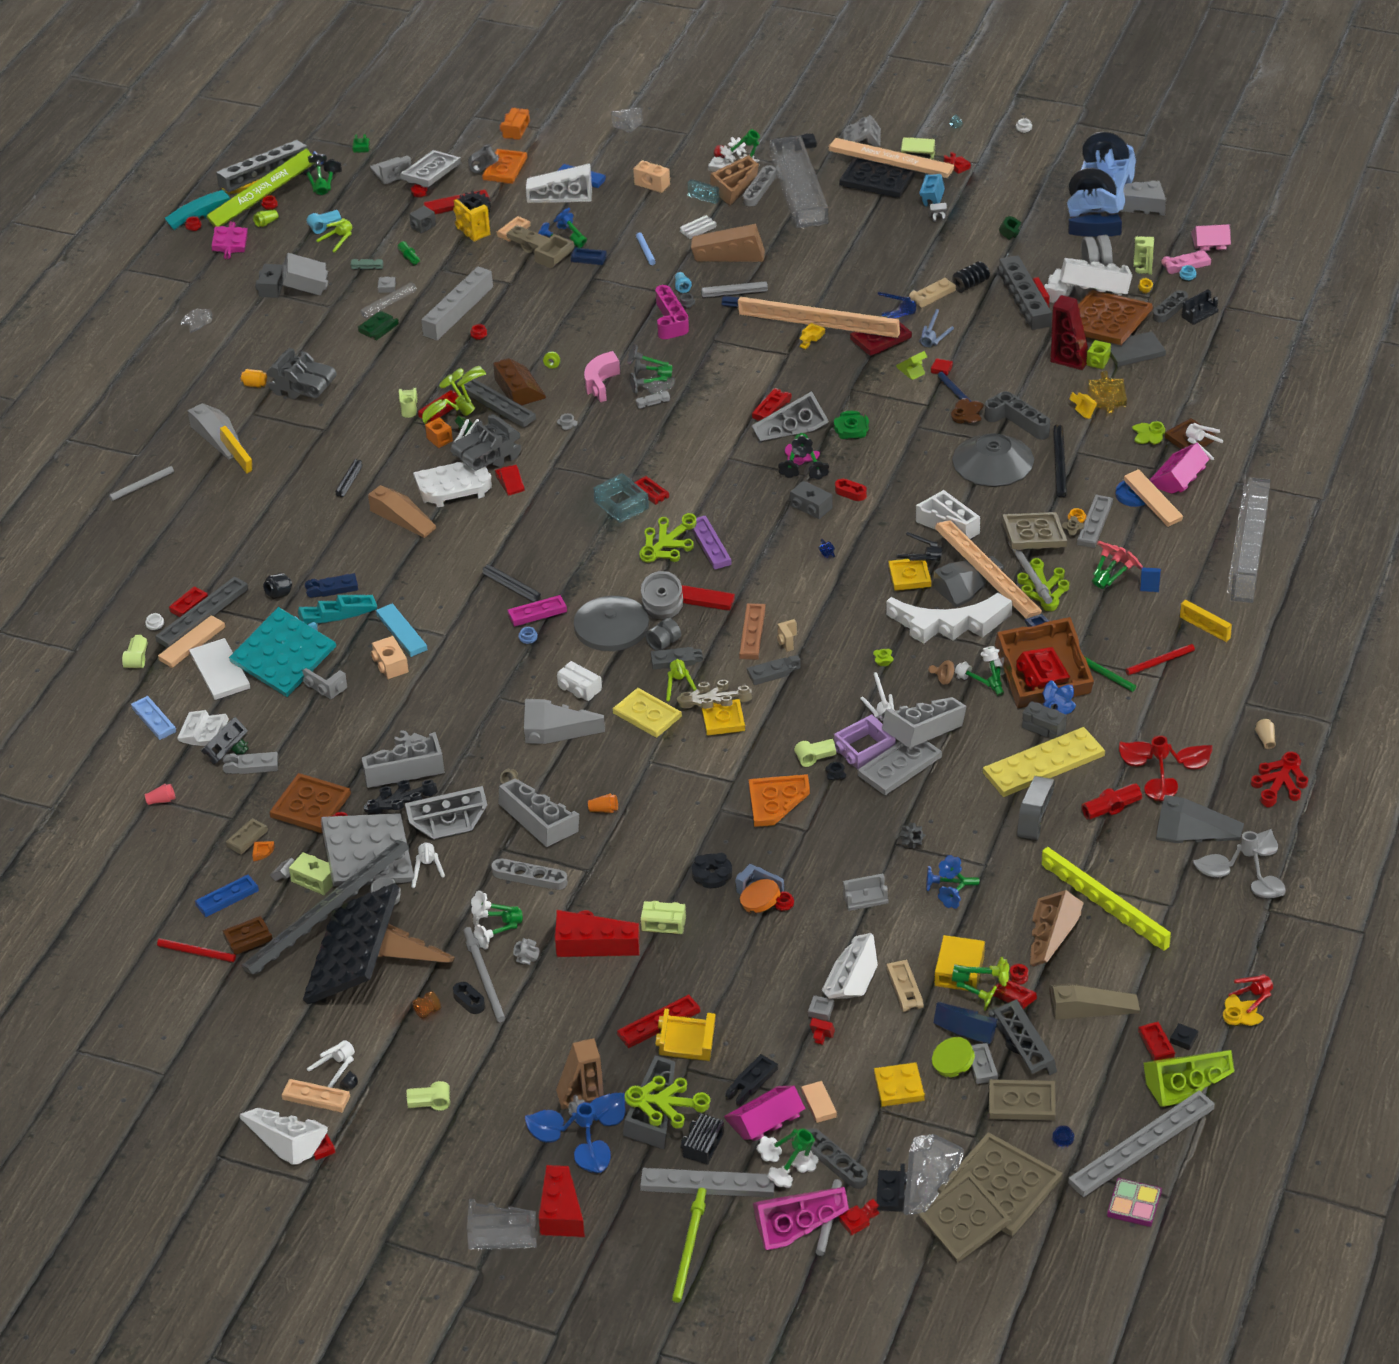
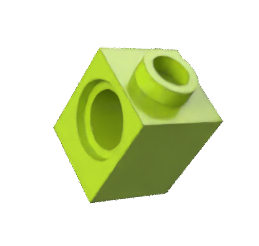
M1094 340L1087 352V366L1104 369L1110 359L1111 344Z

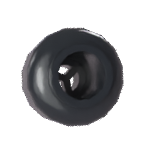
M284 573L269 575L263 584L265 593L273 599L287 596L292 587L291 579Z

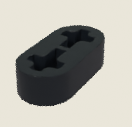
M458 982L453 986L455 1001L469 1013L479 1014L484 1011V997L467 982Z

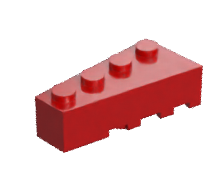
M557 910L555 931L556 956H640L639 923Z

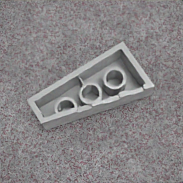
M950 697L931 701L930 705L918 703L913 708L901 706L897 711H894L892 708L886 709L882 730L911 748L961 727L967 706Z

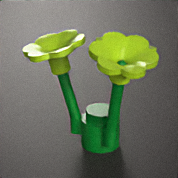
M1000 957L997 966H989V968L967 967L955 964L952 981L957 982L956 987L971 991L983 999L985 1002L983 1010L986 1011L997 986H994L990 992L982 989L979 991L965 984V981L969 982L971 973L992 974V976L998 977L999 984L1006 986V982L1009 980V963H1007V959Z

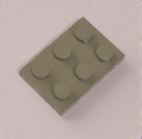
M989 1079V1119L1055 1120V1081Z

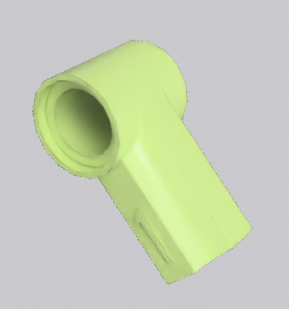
M135 635V637L131 638L128 650L124 651L122 657L124 668H144L145 651L148 645L147 638H144L142 635Z
M833 739L810 744L808 741H801L794 748L801 765L804 767L812 766L817 759L836 755Z
M438 1081L433 1083L431 1087L407 1089L408 1108L431 1106L435 1110L447 1109L450 1106L449 1084Z

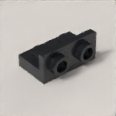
M901 1163L900 1171L878 1170L877 1204L879 1207L876 1208L878 1211L903 1212L904 1203H908V1189H904V1187L909 1185V1172H905V1163Z

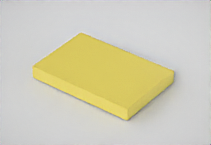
M640 688L635 689L613 708V714L656 738L682 717L681 711Z

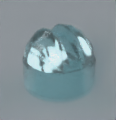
M956 114L950 119V125L953 128H959L963 125V122Z

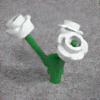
M989 646L983 648V652H981L983 660L990 662L989 668L991 669L992 676L987 680L972 673V666L968 665L966 661L957 665L955 669L957 678L966 680L970 676L991 687L993 691L995 690L997 696L1004 694L1000 676L1004 675L1005 672L998 656L999 649Z

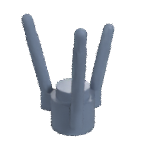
M939 309L935 310L928 329L927 326L923 328L919 342L924 347L937 346L938 342L954 329L952 326L936 338V333L932 330Z

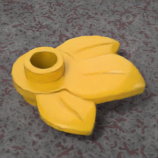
M1235 994L1225 1000L1226 1009L1223 1012V1020L1230 1025H1256L1263 1020V1016L1256 1013L1258 1006L1251 1013L1248 1014L1246 1012L1256 1000L1240 1002V999Z

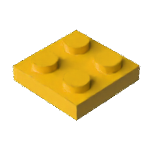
M909 559L888 561L894 591L931 587V578L926 560L910 561Z
M740 699L732 700L733 704L731 706H722L713 702L712 708H702L707 735L745 731Z
M916 1062L874 1068V1076L882 1107L925 1101V1094Z

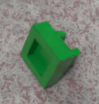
M356 134L353 139V153L369 152V138H367L366 134H363V138H358Z

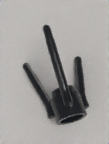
M907 532V536L929 544L930 547H926L925 554L896 555L897 558H909L910 561H940L942 547L937 546L938 542L930 541Z

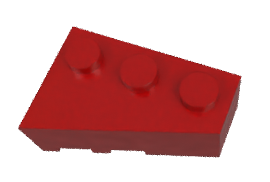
M546 1165L539 1212L540 1235L585 1237L583 1217L569 1166Z

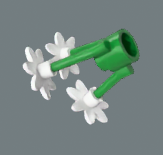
M750 129L741 140L740 137L737 140L731 137L732 143H728V146L732 148L728 149L726 146H720L721 154L725 155L726 160L729 159L733 163V160L736 158L732 154L735 151L738 156L742 152L744 153L743 156L746 157L748 155L745 154L746 150L743 147L745 145H753L749 156L756 162H759L753 156L757 146L760 144L758 141L759 133Z

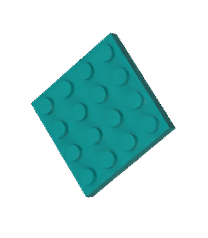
M278 607L235 650L229 659L236 666L288 697L303 682L304 674L302 670L307 668L313 671L336 647V643Z

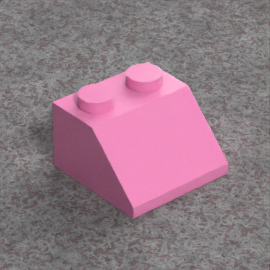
M1230 224L1196 226L1191 232L1195 249H1200V251H1209L1210 248L1226 250V247L1231 245Z

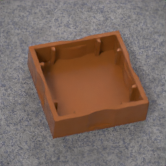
M1071 617L1044 622L1037 626L1019 627L997 632L995 646L996 649H999L998 655L1017 709L1027 707L1031 701L1040 704L1045 702L1043 696L1044 689L1035 687L1033 691L1031 687L1026 685L1023 672L1018 671L1016 667V660L1024 651L1053 647L1070 676L1067 682L1056 684L1057 687L1073 685V697L1091 693L1094 680L1086 658L1080 650L1079 639Z

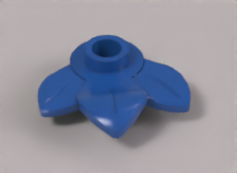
M1050 680L1043 691L1045 699L1043 706L1051 708V705L1055 704V709L1064 714L1071 713L1076 707V704L1071 701L1074 694L1073 685L1069 684L1058 688L1056 683Z

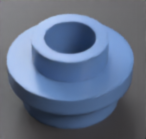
M524 627L519 633V640L522 643L530 644L538 638L537 632L532 627Z

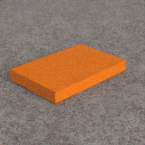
M497 149L495 154L499 156V160L485 169L482 178L487 181L513 184L527 159V153Z

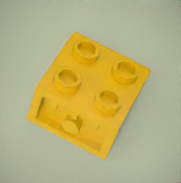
M454 200L453 210L456 216L455 225L457 229H460L473 241L490 235L488 207L482 205L469 210L459 200Z

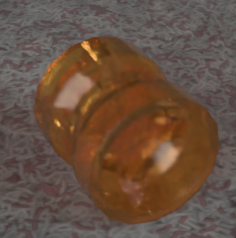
M433 991L426 993L423 998L418 997L412 1001L414 1010L421 1019L427 1017L431 1011L437 1012L441 1009L440 1001Z

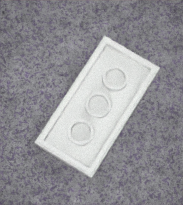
M225 638L189 649L190 655L214 700L250 688V683L243 670L230 662L229 657L233 652Z

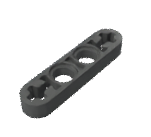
M807 1129L811 1132L813 1138L816 1139V1142L811 1147L813 1155L818 1157L819 1161L852 1188L860 1189L867 1185L868 1173L863 1166L819 1130ZM825 1149L833 1151L830 1155H824L821 1152ZM846 1162L848 1166L840 1168L837 1166V1163Z

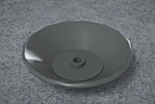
M991 433L977 435L963 441L955 449L952 461L955 470L964 479L978 485L996 487L1010 485L1023 479L1032 470L1034 457L1031 449L1021 440L1008 435Z

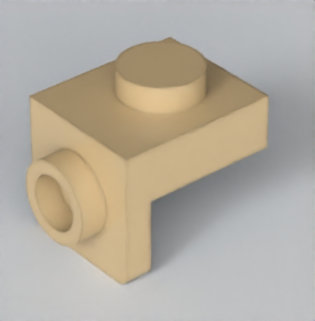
M795 619L779 623L777 635L780 646L783 645L786 652L794 650L793 636L797 635Z

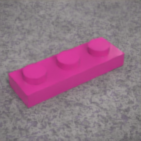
M561 595L508 609V616L515 627L567 612V606Z

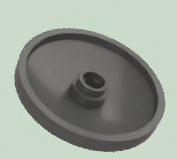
M604 596L593 599L584 604L574 617V630L577 638L584 645L600 651H619L632 647L645 637L649 628V617L646 609L639 602L623 596Z

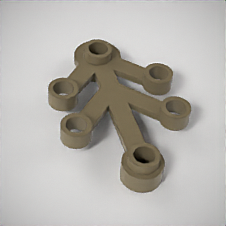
M720 680L717 682V687L710 691L709 683L702 682L698 684V689L694 692L681 693L677 697V702L682 708L698 705L709 709L713 707V702L722 706H731L733 704L732 697H737L741 702L750 701L752 699V690L749 686H740L737 691L722 692L729 689V682L727 680Z

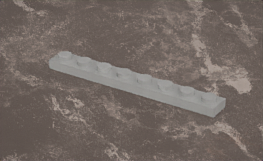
M1199 1090L1069 1177L1068 1184L1082 1197H1085L1214 1109L1215 1103Z

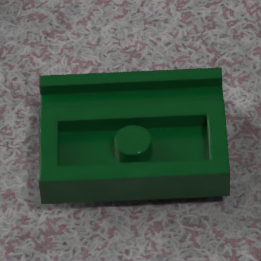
M380 310L358 326V332L370 338L374 337L377 341L399 325V320Z

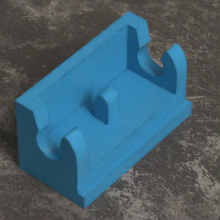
M942 174L925 176L919 194L922 196L923 204L926 207L928 205L927 200H932V204H937L942 199L945 190Z

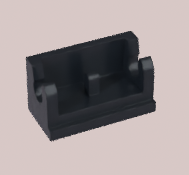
M1207 289L1184 301L1182 305V318L1195 325L1214 315L1219 310L1217 309V296L1213 297L1212 301L1211 291Z

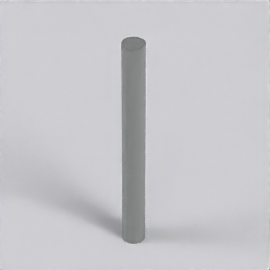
M172 466L110 494L109 498L111 501L123 497L174 473V469Z
M834 1180L832 1189L841 1187L842 1181ZM833 1219L822 1225L816 1248L817 1255L823 1256L825 1254Z

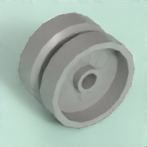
M1099 235L1096 240L1092 236L1083 237L1081 241L1082 260L1087 261V264L1093 261L1099 262L1104 266H1107L1108 263L1112 264V248L1109 237L1107 235Z
M658 571L651 573L644 579L641 585L643 607L649 616L656 619L672 618L680 612L683 607L682 586L680 580L674 574L667 571Z

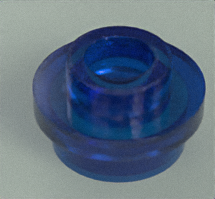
M1059 1126L1052 1134L1053 1142L1058 1146L1066 1147L1074 1142V1133L1068 1126Z

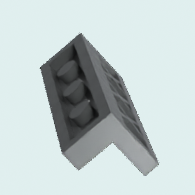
M1017 999L995 1009L996 1017L1030 1072L1033 1074L1045 1068L1049 1075L1056 1073L1057 1069L1053 1056ZM1011 1010L1013 1018H1003L1001 1014ZM1014 1025L1020 1027L1022 1030L1021 1034L1012 1032ZM1023 1040L1029 1041L1032 1044L1031 1049L1021 1047ZM1032 1056H1038L1041 1062L1032 1065Z

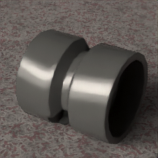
M665 618L657 626L649 629L645 637L653 650H664L670 643H674L681 637V630L673 619Z

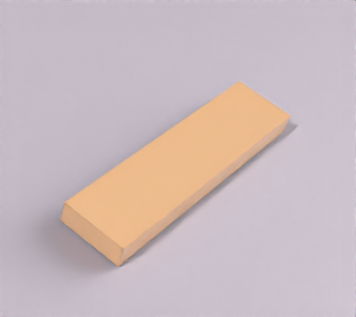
M1139 469L1124 476V481L1167 527L1182 521L1183 515Z
M211 615L159 654V661L173 668L190 655L189 649L202 646L223 630L225 623Z

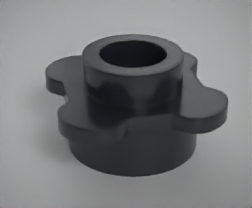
M831 762L825 768L828 772L827 779H844L846 777L844 772L845 766L840 762Z

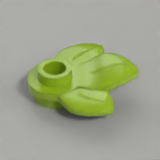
M1161 422L1140 423L1132 426V429L1139 433L1135 437L1136 443L1146 444L1150 442L1155 445L1163 440L1165 427Z

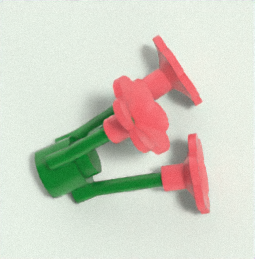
M1102 541L1097 543L1103 550L1097 569L1093 573L1092 583L1096 587L1104 589L1106 585L1110 586L1117 577L1133 566L1140 570L1142 569V564L1130 551L1126 553L1124 548L1116 545L1112 546ZM1110 553L1113 556L1112 562L1106 570H1101L1105 558ZM1119 561L1124 563L1125 566L1111 577L1109 572L1113 566L1118 564Z

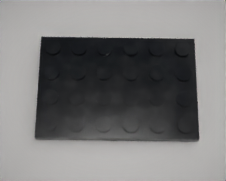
M395 883L383 886L379 890L367 893L360 898L352 899L337 910H332L329 924L326 927L327 930L321 942L319 953L316 956L314 968L311 971V977L305 989L303 1001L308 1005L371 979L400 889Z

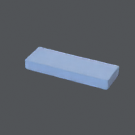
M148 696L131 704L134 712L159 740L176 732L175 726Z

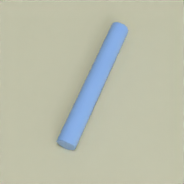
M639 232L636 234L638 242L649 264L654 265L656 261L642 233Z

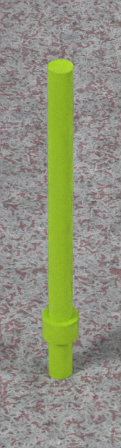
M702 1187L698 1188L696 1199L692 1202L691 1221L672 1300L677 1303L681 1302L700 1217L704 1214L706 1189Z

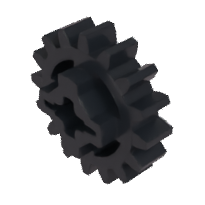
M471 191L470 194L465 192V196L460 195V199H457L469 210L485 205L488 207V213H490L491 201H489V197H486L485 193L480 195V191L477 193Z

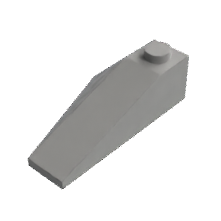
M811 391L753 424L752 428L759 441L814 431L829 421Z

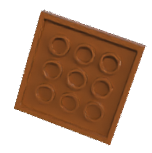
M1091 290L1078 304L1085 337L1119 345L1124 343L1153 310L1152 303Z

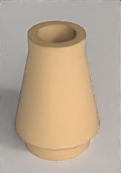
M1269 719L1258 721L1255 731L1264 744V748H1274L1276 746L1274 724Z

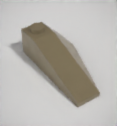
M1076 984L1049 985L1055 1020L1140 1013L1137 994Z

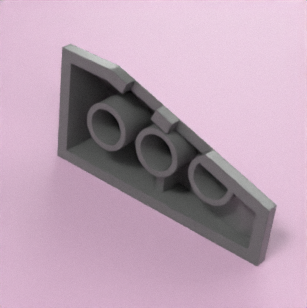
M988 557L1001 571L1004 569V565L995 557ZM966 560L949 563L934 570L933 588L952 605L958 607L972 600L975 597V593L978 590H982L984 584L988 582Z
M1165 795L1156 840L1172 843H1183V840L1202 842V839H1213L1215 841L1240 840L1244 823L1188 799Z

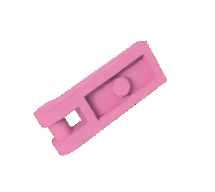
M1203 250L1173 258L1166 256L1161 260V263L1166 267L1169 274L1180 272L1182 267L1186 265L1193 266L1194 268L1211 265V259Z

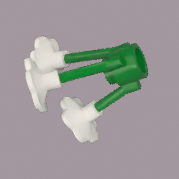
M477 891L471 900L473 924H475L474 937L478 939L480 948L488 949L489 938L509 929H517V924L522 923L523 913L518 906L510 907L493 904L487 901V894L482 893V891ZM494 908V909H500V910H505V911H503V912H493V911H488V910H486V909ZM502 916L503 922L508 925L486 931L485 927L480 926L478 922L480 918Z
M793 1129L790 1134L779 1141L773 1137L768 1138L766 1136L760 1139V1144L757 1146L758 1152L764 1161H771L773 1163L779 1160V1155L782 1153L780 1145L792 1139V1147L795 1151L786 1165L778 1169L775 1167L769 1169L768 1178L774 1181V1184L778 1187L790 1188L792 1186L793 1178L788 1175L791 1165L797 1167V1171L800 1173L815 1171L818 1157L813 1155L811 1151L815 1139L810 1131L806 1129Z

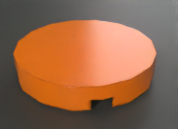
M761 879L755 881L742 892L740 896L741 905L747 912L754 911L755 913H760L768 910L777 902L776 898L780 897V889L774 880Z

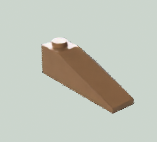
M381 485L368 494L371 512L423 538L436 529V525L406 495Z
M1067 890L1038 898L1033 914V922L1036 924L1035 929L1032 930V936L1035 937V942L1031 945L1030 964L1032 966L1048 962L1081 916L1083 902Z

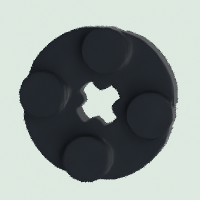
M724 853L698 855L695 857V862L692 865V878L696 883L698 881L703 884V887L710 889L724 886L728 879L732 878V864Z

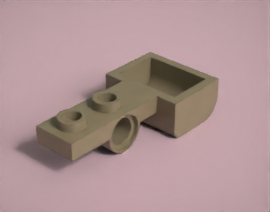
M518 225L507 232V239L520 243L526 253L534 251L536 263L548 268L554 267L574 250L573 241L556 234L548 238Z

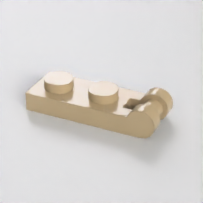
M943 278L917 292L912 291L909 299L916 302L920 307H924L956 291V285Z
M908 961L888 963L887 972L900 1002L902 1012H907L915 1007L916 1009L924 1008L923 999Z

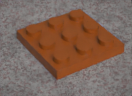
M298 773L270 810V817L323 833L321 818L333 817L334 814L338 813L351 795L350 788Z

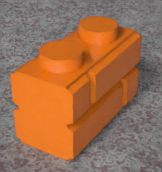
M512 108L509 113H506L505 121L500 124V131H502L504 138L521 139L530 122L528 109L519 110V108Z

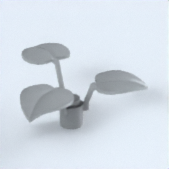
M1271 829L1259 834L1252 831L1244 832L1241 844L1237 845V850L1230 862L1225 856L1219 854H1211L1198 860H1193L1195 867L1203 874L1210 877H1223L1230 873L1229 867L1233 866L1240 851L1245 856L1254 855L1258 880L1252 882V892L1263 898H1275L1285 894L1286 889L1280 879L1274 876L1262 878L1257 854L1269 856L1278 851V843Z

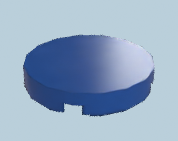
M1125 481L1117 485L1116 498L1120 503L1132 507L1146 504Z

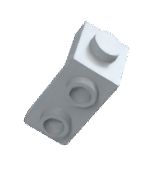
M307 668L302 670L304 683L329 699L334 698L347 688L346 675L341 670L327 680Z

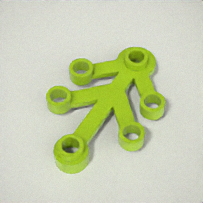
M692 513L684 514L682 524L668 535L666 534L669 527V519L667 517L659 518V542L653 545V539L656 536L655 529L652 527L646 528L644 531L646 544L639 552L640 559L646 563L653 562L657 558H669L672 562L679 561L680 552L678 550H660L664 547L683 548L685 551L693 550L694 543L691 539H674L685 530H691L696 526V516Z
M1034 558L1031 560L1030 565L1042 584L1047 586L1052 602L1047 604L1038 593L1033 591L1036 587L1032 580L1028 579V574L1019 573L1017 575V583L1024 585L1022 586V591L1028 597L1040 601L1044 610L1054 611L1059 606L1058 598L1069 590V581L1061 580L1065 577V570L1063 568H1055L1053 576L1047 582L1043 573L1044 563L1041 559ZM1058 582V589L1051 594L1050 590Z
M655 1076L650 1083L642 1088L639 1086L630 1087L625 1092L624 1097L628 1105L639 1107L649 1117V1123L653 1126H659L662 1123V1114L659 1111H655L648 1103L656 1104L671 1119V1125L674 1128H681L684 1125V1116L677 1113L670 1105L692 1107L699 1113L707 1111L710 1106V1097L706 1093H697L693 1098L672 1096L676 1092L683 1093L686 1091L687 1081L684 1078H677L672 1085L664 1089L665 1078ZM653 1090L661 1091L656 1095L649 1094Z

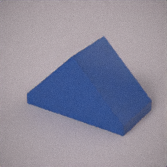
M1142 567L1140 591L1159 592L1161 569Z

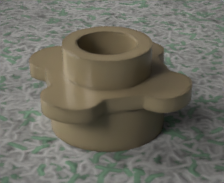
M1072 516L1068 522L1062 524V528L1066 529L1070 536H1075L1081 532L1084 524L1080 523L1076 516Z

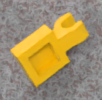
M810 323L802 330L800 340L803 342L800 344V347L807 349L811 341L817 342L825 334V328Z
M1072 392L1069 399L1077 404L1075 410L1083 417L1091 418L1097 403L1087 394L1078 393L1076 395Z

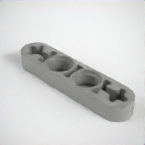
M764 166L743 194L744 205L754 206L759 202L776 178V168L774 166Z
M501 858L493 861L491 865L493 876L499 879L554 890L564 889L568 884L567 874L558 869ZM518 870L525 871V873L520 875L515 874V872ZM536 874L544 875L542 878H535L534 876Z

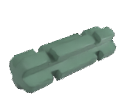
M352 259L351 268L374 269L376 267V269H382L383 260L360 259L358 261V259Z

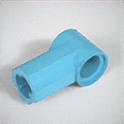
M338 210L321 215L312 213L307 218V224L314 233L320 234L328 228L327 224L340 221L341 216Z

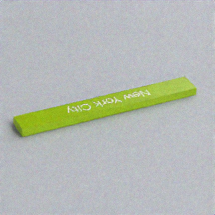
M307 148L209 213L207 219L214 227L223 226L313 165L314 163L308 161V156L312 154Z

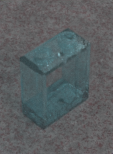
M623 473L593 488L594 501L619 523L649 508L648 494ZM621 491L630 497L618 504L609 498Z

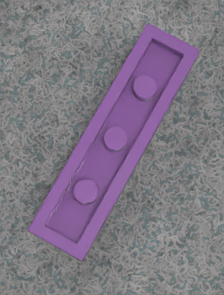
M706 515L696 518L697 524L691 530L712 567L718 569L731 565V558Z

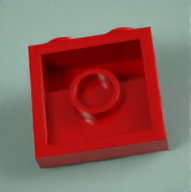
M1053 647L1024 651L1016 660L1018 671L1023 672L1026 685L1031 687L1033 691L1035 687L1044 689L1050 680L1058 684L1067 682L1070 679L1067 670Z

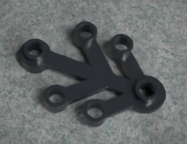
M402 780L398 782V789L393 795L391 787H382L379 789L380 796L377 799L367 801L364 811L367 812V815H378L387 809L400 810L404 808L403 803L422 800L421 793L423 796L435 795L438 792L437 785L433 780H425L422 782L421 787L405 792L411 787L408 780Z

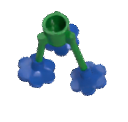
M567 208L556 217L554 222H557L556 226L558 229H571L573 233L570 236V240L574 242V248L575 246L582 248L587 242V238L572 224L574 214L569 213L571 209ZM543 223L538 234L550 238L553 232L549 231V223Z

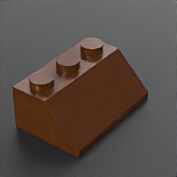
M510 358L493 363L495 380L510 400L522 406L546 398V395L527 367Z

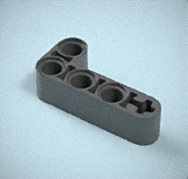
M1004 391L985 402L986 421L997 422L1006 417L1037 439L1042 440L1049 437L1050 419L1014 394Z
M1034 776L1020 807L1017 837L1038 841L1042 817L1053 795L1055 779Z

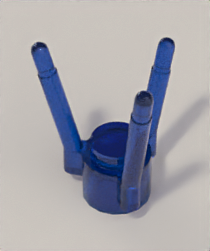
M878 292L880 296L903 301L899 305L900 310L884 312L882 316L893 319L916 313V303L914 300L910 301V297Z

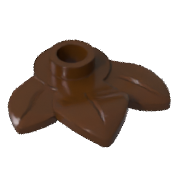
M963 398L956 403L955 409L951 412V417L956 423H975L981 421L982 418L978 413L983 409L984 404L979 401L970 402L968 398Z

